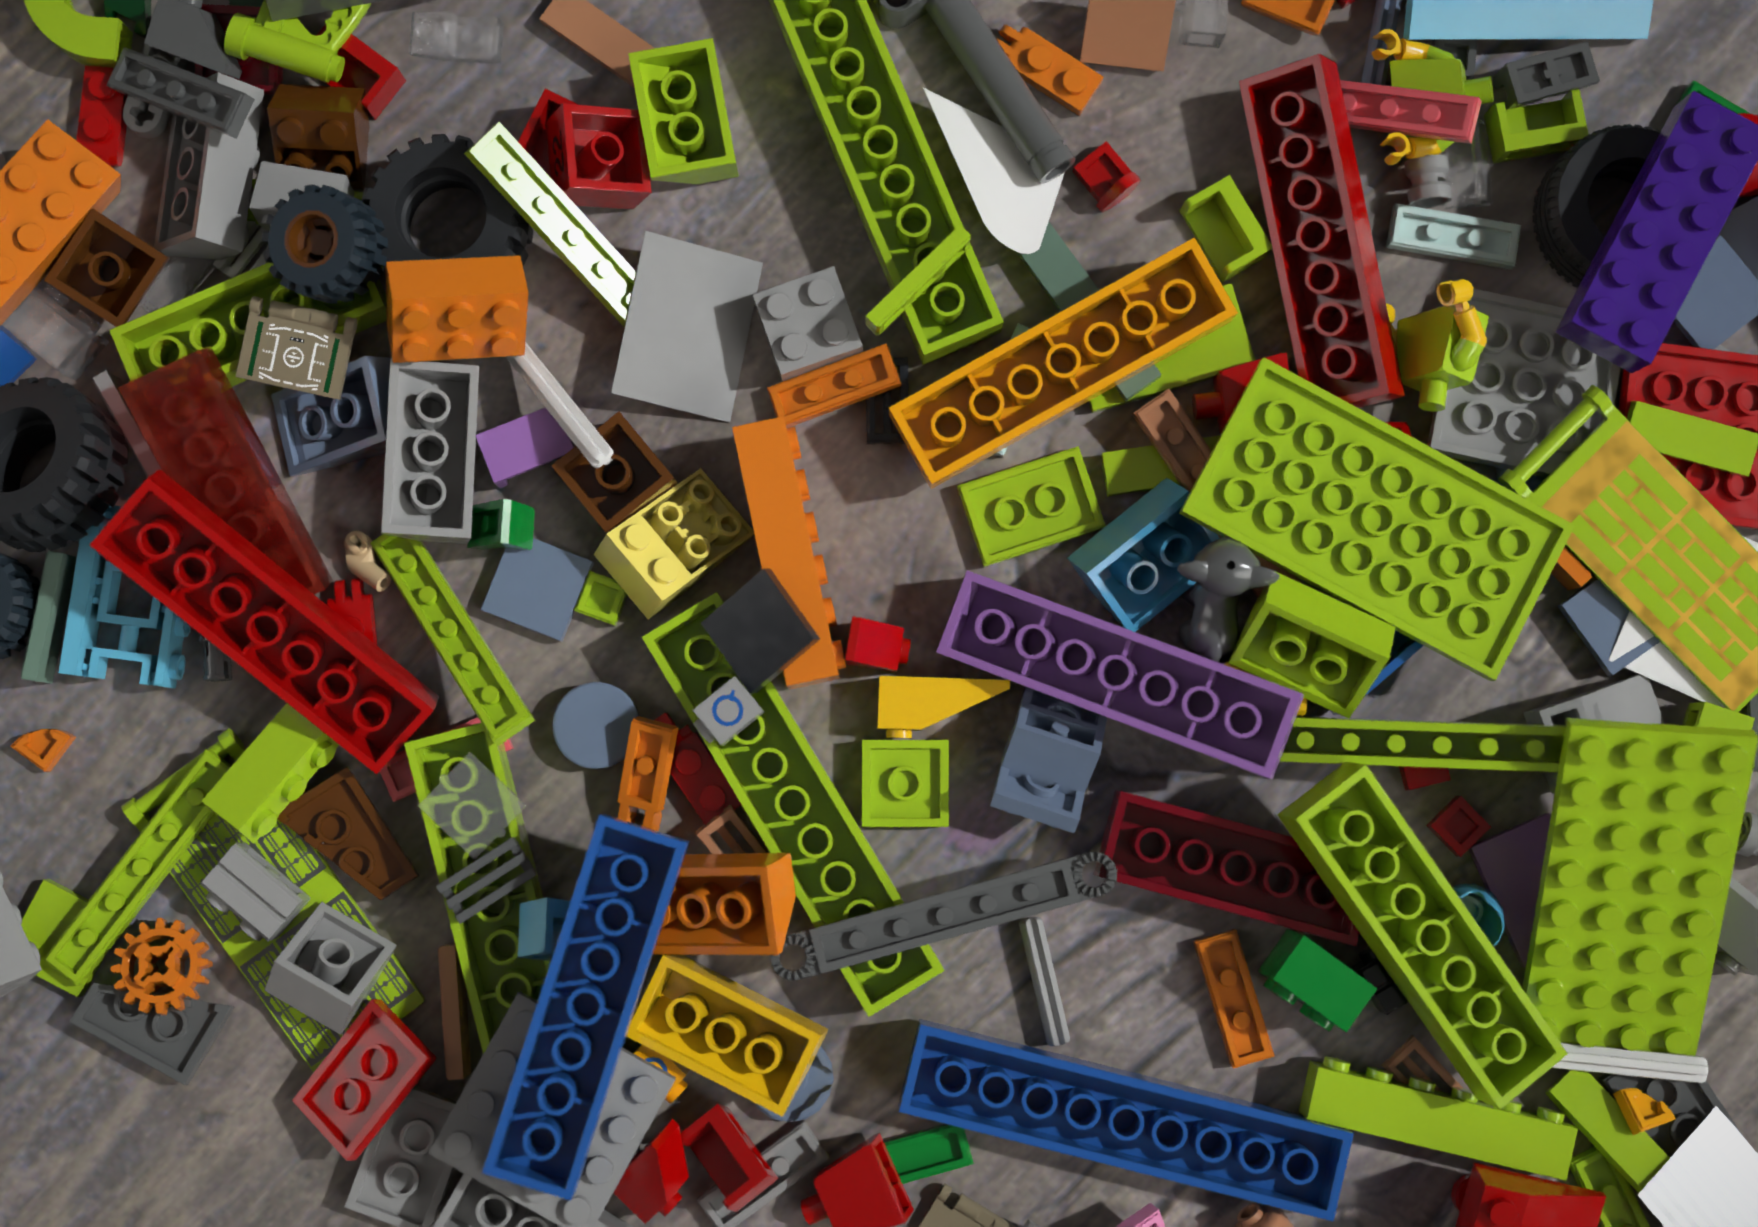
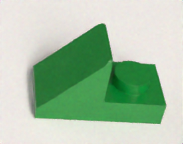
M509 499L473 505L471 539L467 544V548L485 550L502 547L531 550L533 547L534 508Z

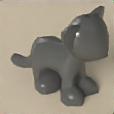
M1228 536L1208 543L1195 555L1193 562H1187L1177 567V571L1182 576L1197 582L1181 595L1189 604L1195 606L1192 619L1183 622L1179 626V636L1184 647L1193 654L1218 663L1221 658L1231 655L1239 637L1237 606L1242 593L1248 589L1274 584L1280 578V575L1271 569L1261 567L1260 561L1247 546Z

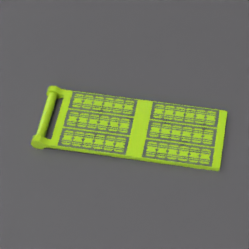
M230 728L218 735L219 741L208 748L221 758L230 755L235 761L246 750L240 738ZM201 754L139 799L131 798L121 806L128 820L140 832L151 820L148 813L169 797ZM214 814L169 872L313 1073L371 999H381L400 1020L425 1002L424 995L394 954H392L364 1004L341 1035L265 991L274 961L321 902L379 934L321 853L278 819L273 829L266 835L261 836L253 844ZM246 842L311 897L310 901L276 939L267 941L265 938H262L261 941L253 939L239 926L243 921L231 910L227 913L220 911L206 899L209 891L201 885V882L236 843Z

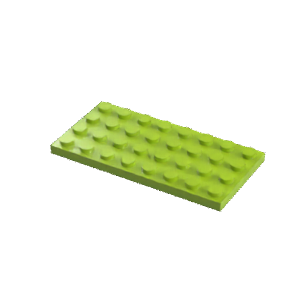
M1265 357L1258 363L1179 512L1181 515L1222 537L1228 536L1244 544L1255 555L1340 601L1395 626V630L1490 682L1496 681L1575 527L1574 524Z
M1567 718L1522 988L1560 1043L1580 1044L1587 1048L1603 1046L1630 1051L1642 1050L1696 1056L1758 746V735L1754 730Z

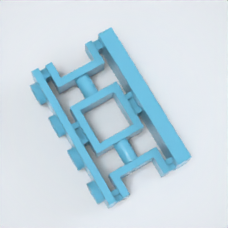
M109 506L103 514L106 518L98 527L92 525L86 530L88 535L79 540L58 673L105 679L108 658L142 662L139 684L176 688L177 680L182 679L185 671V656L181 653L184 637H188L191 626L154 596L152 598L149 619L115 615L123 572L90 546V543L122 508V506H114V508ZM100 622L122 625L118 650L96 647ZM140 627L162 630L158 656L136 653Z

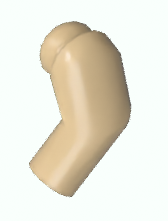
M361 531L348 533L344 539L348 569L378 592L384 591L390 585L392 578L387 571L376 564L375 552L370 544L372 542L371 538Z

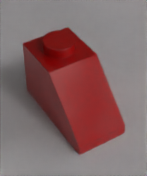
M852 616L845 658L846 665L897 673L898 663L907 665L911 639L903 638V627Z
M674 1119L631 1159L613 1192L644 1224L658 1212L665 1217L683 1197L677 1191L689 1178L680 1126Z

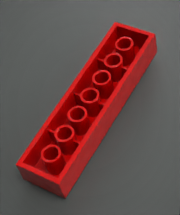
M1319 53L1240 80L1239 86L1298 376L1357 408L1405 396L1337 63Z
M161 469L154 472L142 483L90 543L93 549L375 774H378L436 707L439 698L436 693Z

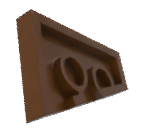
M350 767L342 769L295 801L289 803L278 816L280 822L291 828L304 841L334 862L342 871L379 900L387 898L419 877L416 869Z

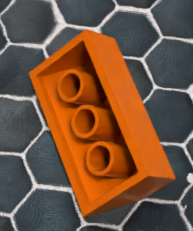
M791 853L685 854L653 955H779L782 953L796 898Z

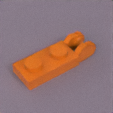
M640 716L632 719L617 800L620 803L618 819L635 824L637 808L643 809L645 814L642 826L659 831L662 819L661 811L664 810L678 726Z

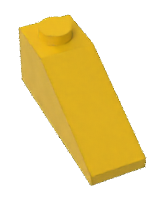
M879 676L877 729H886V738L911 739L912 730H923L1009 690L1010 680Z

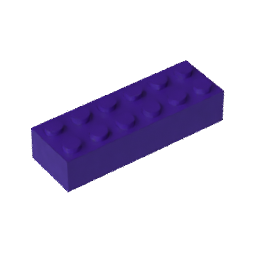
M1692 91L1674 106L1555 333L1632 374L1652 363L1758 161V124L1695 91Z

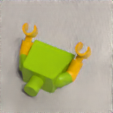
M1384 29L1373 36L1375 40H1383L1387 45V50L1378 48L1371 52L1372 57L1380 61L1393 54L1396 59L1389 61L1391 84L1393 87L1474 96L1481 99V104L1494 102L1491 76L1466 80L1465 68L1461 60L1455 59L1453 54L1427 43L1404 38L1400 39L1398 34L1390 29ZM1393 132L1385 138L1380 146L1390 145L1395 148L1396 152L1390 153L1384 159L1386 164L1394 165L1403 156L1407 159H1415L1426 155H1440L1454 141L1409 136Z
M1465 279L1440 283L1436 289L1437 297L1444 306L1400 319L1396 329L1392 325L1396 315L1395 309L1392 305L1386 303L1402 383L1420 391L1418 406L1422 410L1431 412L1444 410L1447 390L1469 385L1474 380L1479 356L1487 342L1485 332L1489 316L1477 311L1474 305H1469L1468 301L1472 298L1474 292L1472 284Z

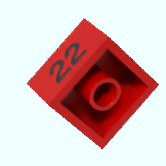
M563 103L548 119L546 128L550 177L576 206L635 209L652 193L639 110Z

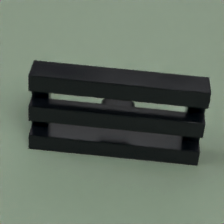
M908 357L893 358L895 366L900 367V380L902 386H900V401L909 397ZM892 390L883 393L884 433L875 434V396L866 399L867 445H875V443L905 444L899 433H892V420L889 416V407L892 406Z

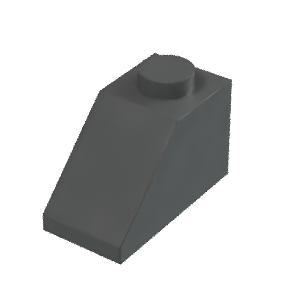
M157 0L144 44L240 79L242 69L236 57L227 55L224 51L225 33L215 14L201 9L203 0Z

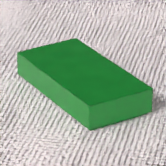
M942 1124L884 1141L902 1184L974 1164L964 1128Z

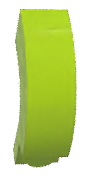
M24 0L26 8L39 30L65 54L80 64L115 68L124 47L129 49L132 47L133 32L119 18L81 14L75 11L72 0Z

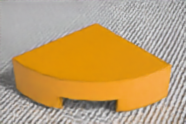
M1625 1088L1613 1093L1632 1135L1676 1119L1664 1102L1656 1101L1640 1089Z

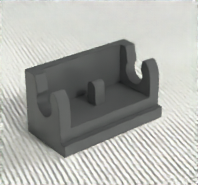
M1588 41L1506 63L1493 77V82L1496 89L1505 87L1507 100L1504 103L1507 110L1571 90L1587 88L1598 84L1600 79Z

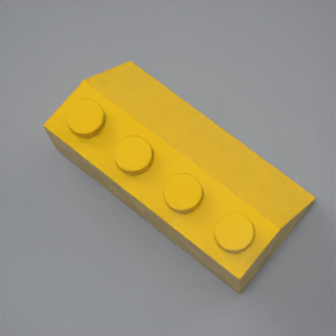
M663 955L631 1020L626 1037L783 1117L807 1075L829 1029L684 955Z

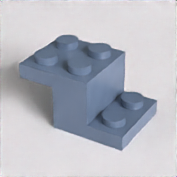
M1024 686L1018 713L1003 751L990 806L1004 810L1009 814L1019 815L1044 823L1052 828L1075 833L1080 821L1084 794L1101 754L1107 717Z

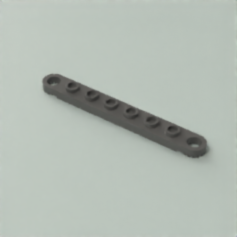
M1087 852L786 935L783 949L792 944L799 945L804 949L806 962L803 967L794 971L786 969L780 962V954L771 955V964L774 971L786 980H800L1102 896L1115 886L1117 868L1107 855L1100 852ZM1091 861L1100 862L1106 870L1105 881L1098 887H1090L1082 879L1083 868Z

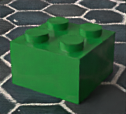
M1288 929L1258 969V972L1267 978L1263 984L1265 988L1291 1005L1299 1001L1303 1004L1299 1012L1328 1032L1335 1026L1347 1033L1378 989L1305 935Z

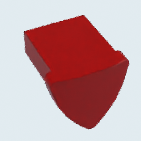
M1107 141L1074 166L1072 171L1098 202L1096 206L1101 212L1111 209L1124 200L1141 181L1139 176L1130 170Z

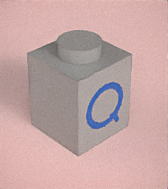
M734 676L693 709L699 717L693 724L709 744L716 739L720 745L724 746L765 712L739 679Z

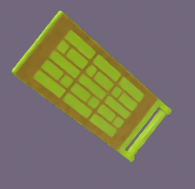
M1591 385L1582 394L1583 400L1513 470L1507 469L1498 480L1505 488L1574 524L1575 527L1565 547L1726 709L1739 712L1758 694V551L1635 428L1600 388ZM1596 411L1601 414L1605 420L1532 492L1525 482Z

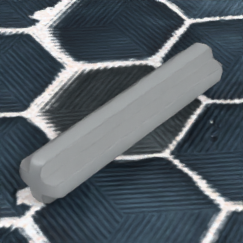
M1040 917L1027 918L1020 921L1019 927L1046 1042L1049 1046L1063 1045L1070 1041V1035L1043 920Z

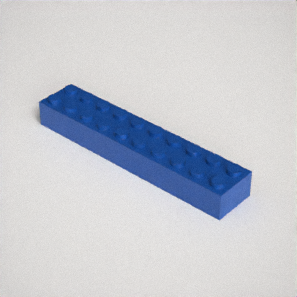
M919 1019L898 1103L899 1112L1333 1222L1354 1135L1353 1132L1346 1128L1308 1120L1301 1114Z

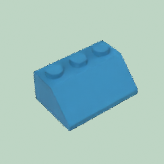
M1165 478L1067 557L1088 589L1123 628L1134 632L1197 583L1182 576L1177 571V567L1187 562H1193L1195 555L1208 543L1220 539L1217 533L1179 513L1190 492L1168 478Z

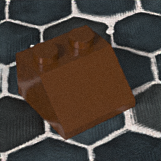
M92 208L44 281L115 327L127 323L169 260V257Z

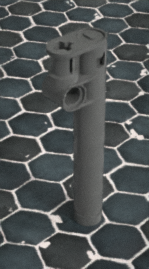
M873 0L878 8L880 21L890 28L900 29L927 13L930 15L1027 164L1032 166L1031 169L1041 184L1057 178L1074 164L1076 160L1068 146L1063 144L1062 137L971 0H905L907 3L902 7H892L887 3L888 0Z

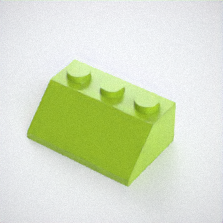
M713 38L628 53L651 180L702 184L739 177Z
M1278 573L1280 578L1274 584L1265 586L1257 598L1231 654L1229 663L1264 680L1302 693L1305 699L1349 719L1388 662L1396 627Z

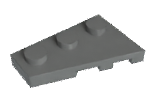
M93 983L69 1022L183 1085H189L234 1009V1006L184 998L185 1010L179 1011L172 1004H169L167 1015L162 1016L157 1014L154 1005L147 1014L139 1011L140 1000L133 1005L123 1001L129 990L118 991L111 985ZM151 992L149 995L158 996V995H163V994H157V993H152V992Z

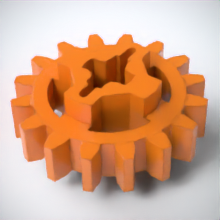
M157 918L155 929H152L144 922L139 923L141 934L135 937L132 934L126 933L124 938L129 943L127 949L115 948L114 953L122 958L121 964L111 966V972L122 975V979L113 985L114 988L118 991L129 990L123 1001L133 1005L140 1000L139 1011L147 1014L154 1005L157 1014L162 1016L167 1015L169 1004H172L179 1011L185 1010L183 999L188 996L198 1000L200 996L194 988L197 984L208 985L210 982L209 979L201 975L202 969L213 966L212 961L201 957L202 954L210 949L209 945L205 942L194 943L200 933L194 928L184 933L185 923L177 919L170 928L167 920L163 918ZM161 938L174 939L173 941L169 940L164 946H152L150 942ZM190 957V969L186 976L185 961ZM136 958H139V972L134 976ZM159 959L165 960V965L169 968L164 975L158 973L159 968L155 965ZM170 986L174 989L173 992L165 995H149L151 992L155 993L160 987Z

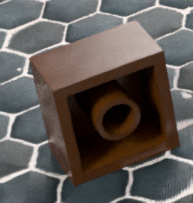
M620 411L596 429L613 450L612 461L608 465H603L600 468L593 467L577 446L552 465V468L606 533L678 484Z

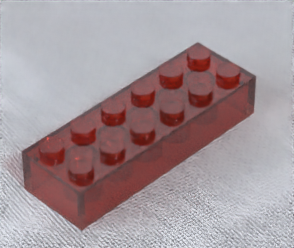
M211 346L200 349L118 387L164 473L314 595L329 586L333 579Z

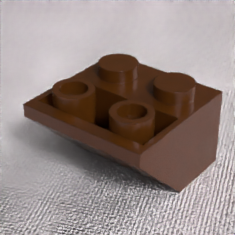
M279 84L267 107L275 163L346 175L353 189H364L369 139L368 113L361 104L362 99L365 97V88Z

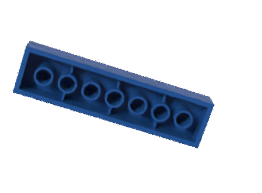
M599 815L485 1161L483 1174L569 1201L572 1200L583 1172L689 841L612 816Z

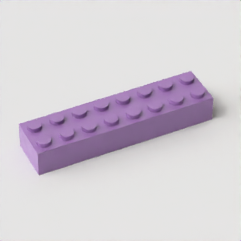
M968 570L936 651L952 659L1269 779H1273L1304 698V695L1297 691Z

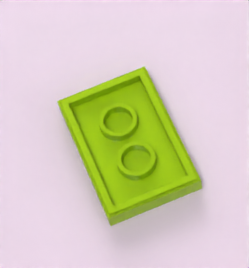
M1079 446L957 486V491L983 568L1106 527Z

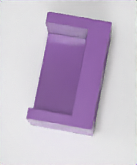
M546 407L476 435L492 480L499 488L508 486L507 479L558 460L576 446Z

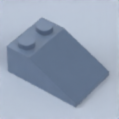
M364 356L348 363L341 400L287 388L271 394L290 476H299L385 454L390 359L392 358Z

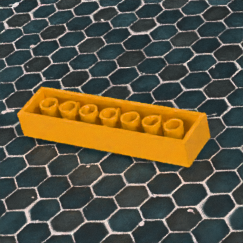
M1194 237L889 407V416L930 489H933L1225 326L1233 320L1238 312Z

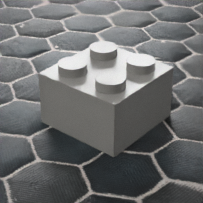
M834 266L753 294L754 303L782 382L863 352V345Z

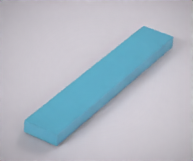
M1407 0L1403 38L1409 40L1648 39L1653 0Z

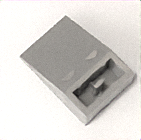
M1640 674L1523 712L1527 724L1566 726L1567 718L1665 724L1650 680ZM1544 772L1551 793L1555 794L1558 772Z

